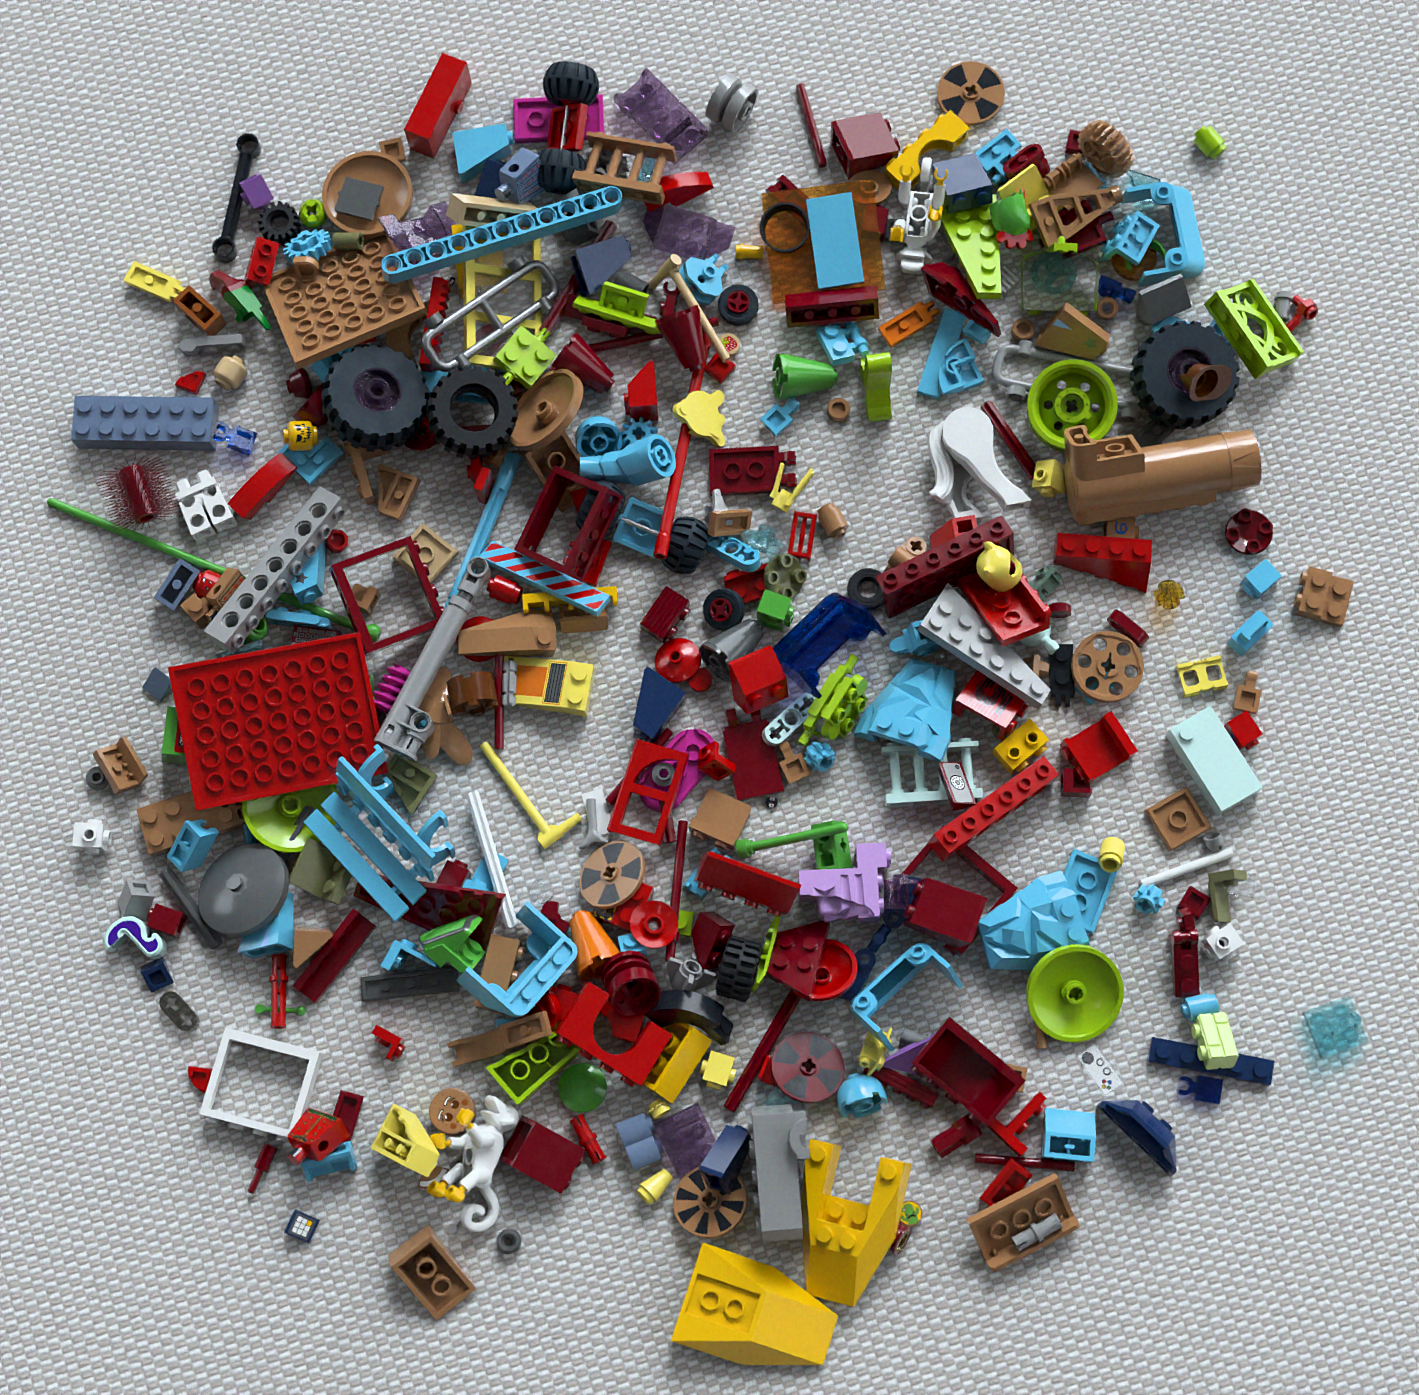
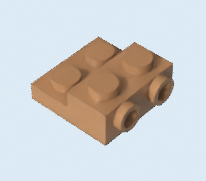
M1309 566L1306 572L1302 571L1300 575L1299 585H1302L1301 592L1297 593L1294 599L1293 607H1297L1295 615L1342 627L1354 581L1333 576V572Z

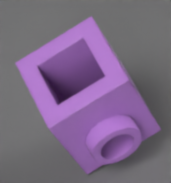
M260 173L239 183L243 190V193L240 195L246 206L251 205L253 209L258 208L259 210L264 209L263 207L266 205L267 207L270 206V201L274 197Z

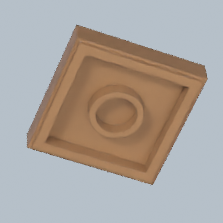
M1187 787L1145 810L1146 815L1169 852L1212 828Z

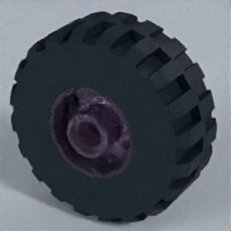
M1185 320L1176 321L1173 325L1167 324L1155 331L1137 349L1138 353L1133 357L1131 363L1133 370L1130 372V381H1134V386L1131 390L1133 396L1137 395L1139 399L1137 404L1141 410L1145 408L1149 412L1148 417L1153 421L1158 419L1161 421V425L1168 428L1174 425L1176 429L1185 430L1188 427L1193 429L1216 418L1233 401L1236 395L1234 390L1239 386L1240 378L1236 376L1240 370L1239 362H1235V350L1233 347L1229 348L1226 343V337L1216 334V329L1209 325L1205 328L1201 326V322L1192 321L1190 324H1187ZM1195 364L1226 365L1231 369L1232 381L1229 388L1220 397L1212 400L1192 401L1189 398V393L1183 386L1180 375L1187 373L1189 368Z
M367 344L365 348L361 346L354 347L351 353L344 352L338 357V361L332 363L325 377L321 393L323 416L328 418L327 424L332 431L336 430L338 433L337 437L343 442L347 440L354 448H366V451L375 452V449H381L382 452L390 451L392 446L399 448L406 443L407 439H412L416 435L418 428L421 427L424 420L429 397V388L425 385L426 378L423 372H418V365L413 360L409 361L406 358V354L401 351L391 350L392 347H376V344Z

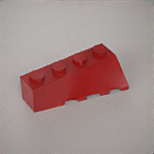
M1057 533L1054 540V564L1079 572H1086L1100 579L1105 578L1125 587L1130 586L1144 593L1147 592L1151 567L1152 540Z

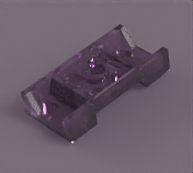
M648 68L643 70L638 81L626 92L616 93L613 96L614 104L629 119L632 118L656 143H667L675 147L677 161L672 162L674 165L708 137L707 127Z

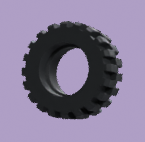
M468 365L461 366L458 371L454 368L448 372L447 376H442L438 380L437 385L434 386L431 392L426 413L427 420L429 421L428 428L430 433H434V440L437 444L442 443L445 446L444 450L448 453L451 451L457 453L456 457L463 458L466 455L469 456V459H477L481 455L483 458L488 457L493 451L496 453L507 443L516 426L519 411H517V398L513 397L514 390L511 385L507 387L505 384L506 379L502 375L499 378L495 376L494 370L489 368L487 372L482 370V366L475 365L474 369H469ZM466 393H473L484 397L494 410L492 424L487 429L478 432L467 431L454 422L450 414L453 400L457 396Z

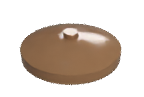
M377 151L357 152L339 161L328 173L322 189L323 206L334 226L343 233H362L364 238L379 237L397 228L410 212L414 196L413 185L404 166L394 157ZM346 177L384 187L379 201L380 206L376 209L373 221L334 211L339 197L338 192L341 191Z
M567 369L552 370L540 376L530 389L526 388L517 399L518 419L509 441L519 450L529 452L543 448L559 437L573 421L580 408L583 398L581 380Z

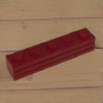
M882 1067L879 1071L876 1069L870 1075L876 1078L883 1087L889 1086L892 1088V1092L898 1095L902 1093L906 1095V1099L912 1102L918 1101L920 1106L925 1109L932 1108L939 1093L891 1068ZM869 1068L864 1069L863 1073L865 1075L868 1074Z

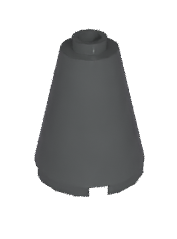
M747 619L704 642L699 648V654L707 667L711 664L715 669L714 675L723 681L731 682L728 662L752 653L763 637V627L757 620Z

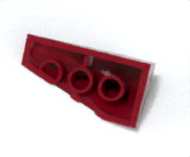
M944 262L924 265L921 268L928 293L966 318L971 319L974 323L987 329L995 336L999 337L1001 335L998 321L982 300L976 298L971 286L957 267L949 266Z

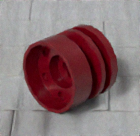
M628 950L613 955L604 963L601 969V980L606 992L610 995L608 997L610 1004L617 1014L625 1017L640 1016L650 1011L658 1003L661 997V989L646 955L639 951Z

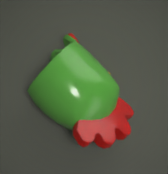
M1020 189L1019 194L1015 192L1010 197L990 205L991 220L998 231L996 235L997 243L1004 242L1007 249H1012L1015 245L1018 249H1023L1026 247V242L1033 241L1034 236L1029 228L1030 223L1034 219L1026 210L1024 189Z

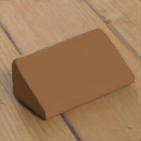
M559 605L560 625L563 634L608 629L607 605L598 617L573 606V610H569L568 605Z

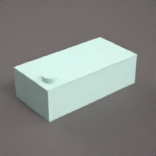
M1211 706L1174 726L1165 735L1216 816L1250 798L1263 788Z

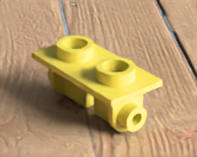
M891 1027L888 1029L886 1033L883 1032L890 1043L892 1042V1040L889 1039L892 1032ZM867 1031L865 1044L862 1047L858 1061L861 1067L869 1068L867 1076H870L876 1069L879 1071L886 1060L884 1053L888 1049Z

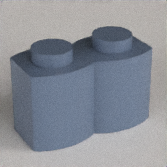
M641 1113L616 1124L634 1171L662 1160L660 1155L665 1152L660 1140L654 1141L651 1131L655 1130L650 1116L645 1118L644 1113Z

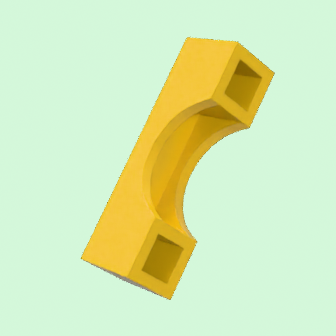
M951 110L945 115L941 114L929 130L926 128L919 134L917 141L906 145L901 152L902 154L897 159L892 158L887 163L885 174L890 178L892 185L899 191V183L903 177L899 169L903 165L902 171L908 175L911 172L910 168L912 165L914 172L909 176L912 189L920 182L921 170L918 165L919 159L928 151L935 149L953 152L968 138L970 128Z

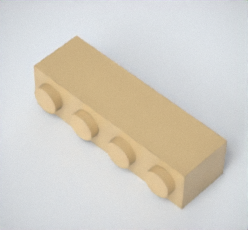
M451 193L446 216L458 225L480 227L538 208L527 202L517 204L511 200L501 201L495 198ZM524 225L519 228L521 230H528L530 227Z

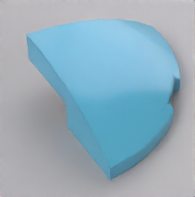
M963 338L946 352L943 365L940 366L939 386L942 395L965 391L984 383V379L975 363L976 357L967 338Z

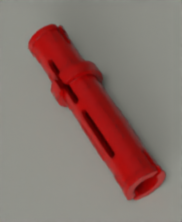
M273 954L271 955L272 976L269 977V982L271 983L270 1028L284 1029L286 1028V983L289 982V977L286 976L287 955ZM278 970H280V988H278ZM278 995H280V1013H277Z

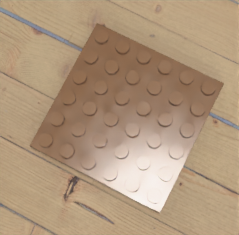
M390 233L375 238H364L362 250H335L332 248L331 251L326 252V256L319 257L318 275L314 278L298 279L294 265L272 273L270 284L268 286L263 285L298 369L428 314L412 279L392 284L383 278L382 260L390 254L399 252ZM389 267L387 270L390 272H394L398 268Z

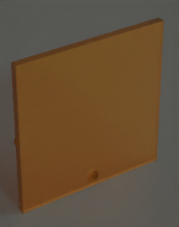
M873 179L761 193L763 214L768 208L777 203L789 202L801 207L808 216L806 199L852 192L864 284L825 290L875 285L877 286V291L886 290L880 245L882 234L878 228ZM782 211L776 213L767 222L765 228L766 239L771 246L777 249L786 250L794 248L806 236L805 223L794 212ZM810 230L804 245L795 252L782 254L775 252L768 246L765 247V250L768 252L773 304L785 303V294L825 291L818 288Z

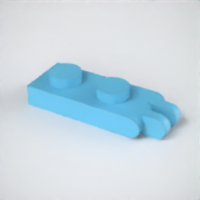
M275 607L266 612L265 618L270 624L290 627L297 625L328 630L332 628V623L328 618L312 615L310 611L298 610L296 613L289 612L284 607Z

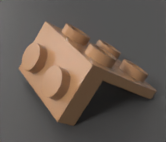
M709 789L695 818H692L688 826L689 832H692L691 835L699 840L704 841L708 839L714 842L713 845L722 850H727V848L734 850L736 841L739 839L751 812V807L714 789Z

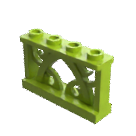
M1254 279L1226 290L1216 291L1204 304L1254 379L1292 364L1303 354L1302 348ZM1239 295L1243 300L1242 304L1240 303ZM1247 317L1259 323L1264 330V340L1253 334L1249 329Z

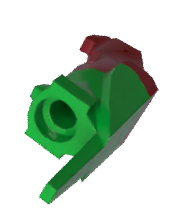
M220 270L210 274V286L213 290H218L223 299L234 308L237 315L235 319L238 323L254 317L266 331L271 329V326L260 310L262 305L245 280L235 279Z

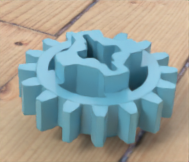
M314 229L312 232L306 230L301 232V234H297L296 238H291V243L285 244L286 248L283 249L287 262L292 265L294 257L309 256L318 261L320 256H326V252L332 250V239L328 231L325 232L324 229L320 231Z

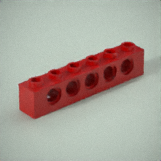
M1043 756L934 833L928 845L940 860L944 862L1051 786L1059 776V773Z

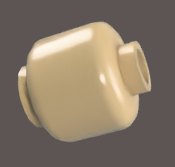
M235 355L232 358L224 356L213 370L214 382L227 391L237 389L248 374L247 369L244 367L245 362Z

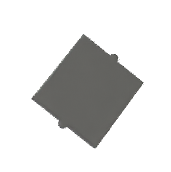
M346 177L341 191L338 192L339 197L334 211L373 221L376 209L380 206L379 201L384 187Z

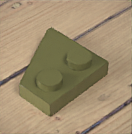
M395 753L387 765L388 773L386 775L393 783L395 790L409 813L414 815L438 776L417 762L410 761Z

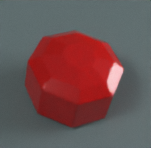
M333 529L325 539V547L331 553H341L348 546V536L342 530Z

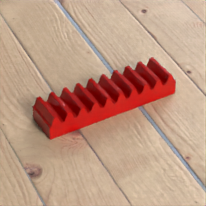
M433 276L426 319L438 311L443 319L447 317L445 310H448L447 302L450 300L448 293H451L449 281L443 277ZM444 331L431 339V346L438 357V353H441L440 344L443 343L441 336L444 335ZM421 347L419 359L421 371H436L437 369L429 361Z

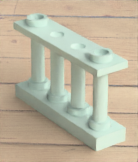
M972 738L958 739V742H951L942 762H948L947 752H961L962 766L975 802H980L983 799L982 788H976V785L973 783L971 751H977L979 743L978 741H972ZM898 742L887 743L886 747H882L881 756H889L892 783L890 794L885 795V808L950 804L940 775L938 791H928V788H926L923 757L919 756L916 748L908 745L901 746ZM913 754L916 789H914V792L904 793V790L901 788L899 755Z

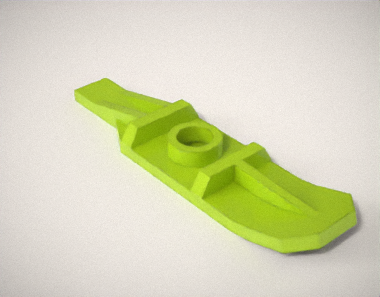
M774 917L766 933V938L768 939L765 940L762 951L766 955H761L756 981L751 990L753 994L762 983L768 969L780 917Z

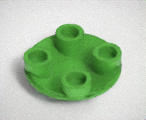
M588 1063L574 1064L568 1067L559 1079V1097L570 1110L587 1113L596 1109L603 1102L607 1093L606 1079L603 1073L594 1065Z

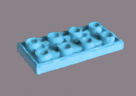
M852 192L806 199L819 290L864 284Z

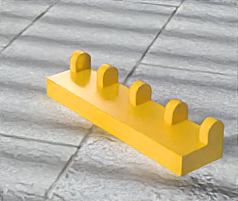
M617 586L595 588L610 595V602L613 603V606H618ZM546 592L522 594L524 614L529 613V609L543 607L545 612H550V607L568 605V609L573 610V605Z

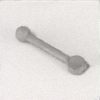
M480 1190L475 1192V1198L470 1204H476L478 1200L484 1198ZM460 1216L454 1224L448 1226L447 1230L450 1234H455L458 1231V1226L461 1223Z

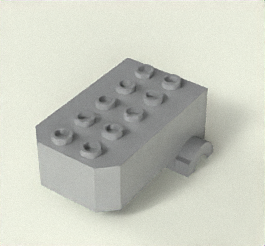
M804 1104L751 1107L752 1115H747L748 1133H753L754 1140L749 1141L750 1158L756 1159V1165L751 1166L753 1184H758V1191H753L755 1210H760V1216H755L757 1235H762V1242L803 1239L797 1159L810 1158L809 1148L806 1146V1135L801 1134L804 1130H807Z

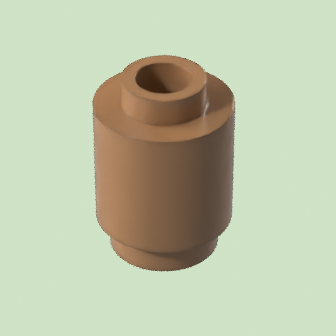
M832 502L818 509V519L829 538L834 537V539H838L847 533L846 529L849 525L838 506H835Z

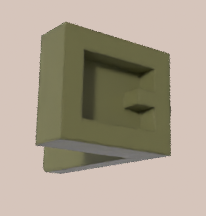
M1231 869L1208 874V889L1212 900L1211 913L1215 922H1231L1227 887L1239 886L1238 882L1246 881V870Z

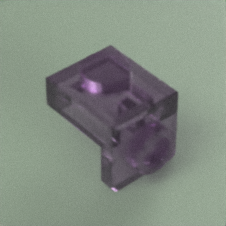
M894 874L893 879L883 880L884 909H906L909 904V884H917V879H908V874Z

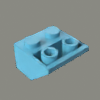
M1044 1108L1041 1158L1093 1163L1096 1143L1095 1113Z

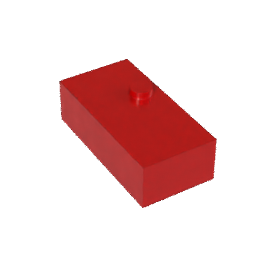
M442 52L404 128L410 150L433 159L435 158L456 114L459 115L464 104L463 100L472 84L467 62Z

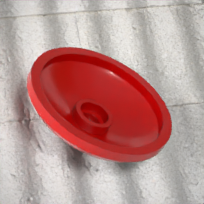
M827 939L811 1001H827L837 998L848 991L855 982L858 973L857 960L852 950L845 944L833 939ZM795 990L792 991L797 996L803 998L802 994L796 992Z

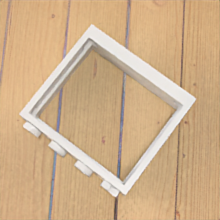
M225 1027L199 1114L206 1116L205 1121L220 1124L221 1120L230 1122V1128L243 1131L244 1126L253 1128V1134L267 1137L268 1133L277 1135L276 1140L290 1143L288 1134L308 1108L323 1054L318 1051ZM232 1041L309 1061L289 1130L212 1110Z

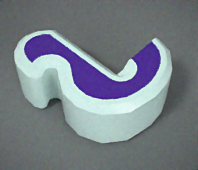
M133 916L122 917L115 921L105 933L104 945L110 952H114L128 937L150 959L163 957L167 950L166 941L162 936L153 933L151 936L150 929L146 923Z

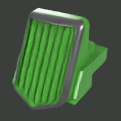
M471 915L432 929L419 936L418 940L424 948L423 952L440 967L448 961L460 973H463L468 966L473 969L486 952L478 942L471 940L469 935L483 919L477 915Z

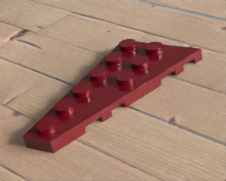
M379 875L390 888L394 886L386 876ZM423 881L418 882L426 889V893L414 905L402 893L398 895L409 907V910L401 918L428 931L471 915L481 917L483 920L469 935V938L478 942L485 952H487L491 934L494 932L506 897L504 893ZM357 882L353 896L382 909Z

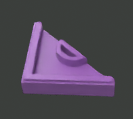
M931 1037L899 1049L898 1053L886 1058L882 1067L916 1074L910 1069L913 1066L911 1062Z

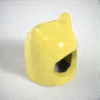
M992 542L984 543V550L978 556L976 562L978 575L988 586L997 592H1005L1012 589L1021 579L1023 571L1021 563L1007 549L997 546ZM1010 561H1013L1016 567L1013 575L1009 574Z

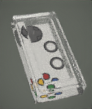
M1096 1042L1075 1056L1104 1097L1125 1083Z

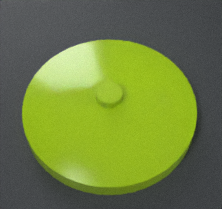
M335 784L244 801L242 802L243 819L251 835L260 844L280 853H300L307 839H313L318 843L321 842L305 824L295 840L290 841L289 838L298 826L294 825L295 821L304 807L309 805L314 808V811L318 809L334 826L336 822L324 811L321 804L333 792L338 795Z
M1081 944L1065 945L1047 953L1034 966L1026 985V1005L1033 1021L1050 1037L1064 1042L1086 1041L1103 1033L1117 1018L1124 997L1123 980L1113 961L1098 949Z

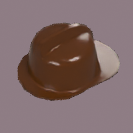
M1195 364L1189 368L1187 373L1181 374L1180 379L1183 381V386L1189 393V398L1192 401L1212 400L1223 395L1229 388L1232 381V372L1226 365Z

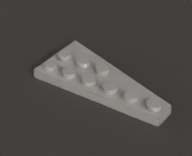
M947 583L917 631L1038 710L1050 692L1049 687L1008 645L1003 647L980 615Z

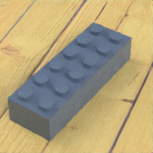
M75 395L71 440L78 449L216 451L219 406L214 398Z

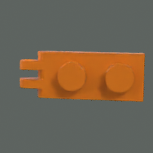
M932 300L926 304L921 301L878 327L879 333L890 349L935 321L933 317L937 316L940 311L938 308H935L929 312V309L935 306Z

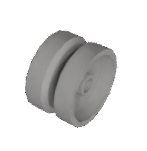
M730 73L727 74L715 88L708 102L705 116L715 123L722 121L723 127L732 133L738 132L749 118L756 104L758 89L748 83L741 86V79Z

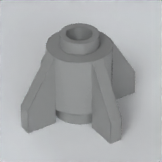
M692 950L688 960L682 962L670 957L666 965L670 985L673 990L694 992L711 984L716 973L705 969L701 972V965L695 961L697 956L695 950Z

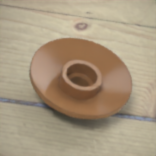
M866 170L852 176L847 183L846 189L847 193L852 192V199L856 204L873 206L884 202L890 196L892 183L886 174L876 170Z

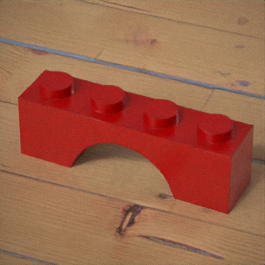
M558 984L557 987H550V991L556 995L560 1004L561 1015L559 1021H562L578 995L571 992V987L563 984ZM607 999L599 1012L609 1020L614 1038L634 1044L641 1033L646 1017L644 1014L635 1017L621 1016L613 1010L609 999Z

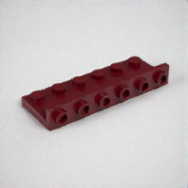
M999 516L877 575L876 580L882 589L884 609L888 618L890 619L940 595L947 583L954 588L957 586V579L977 572V558L983 552L985 542H992L997 546L1005 548L1014 556V533L1005 518Z

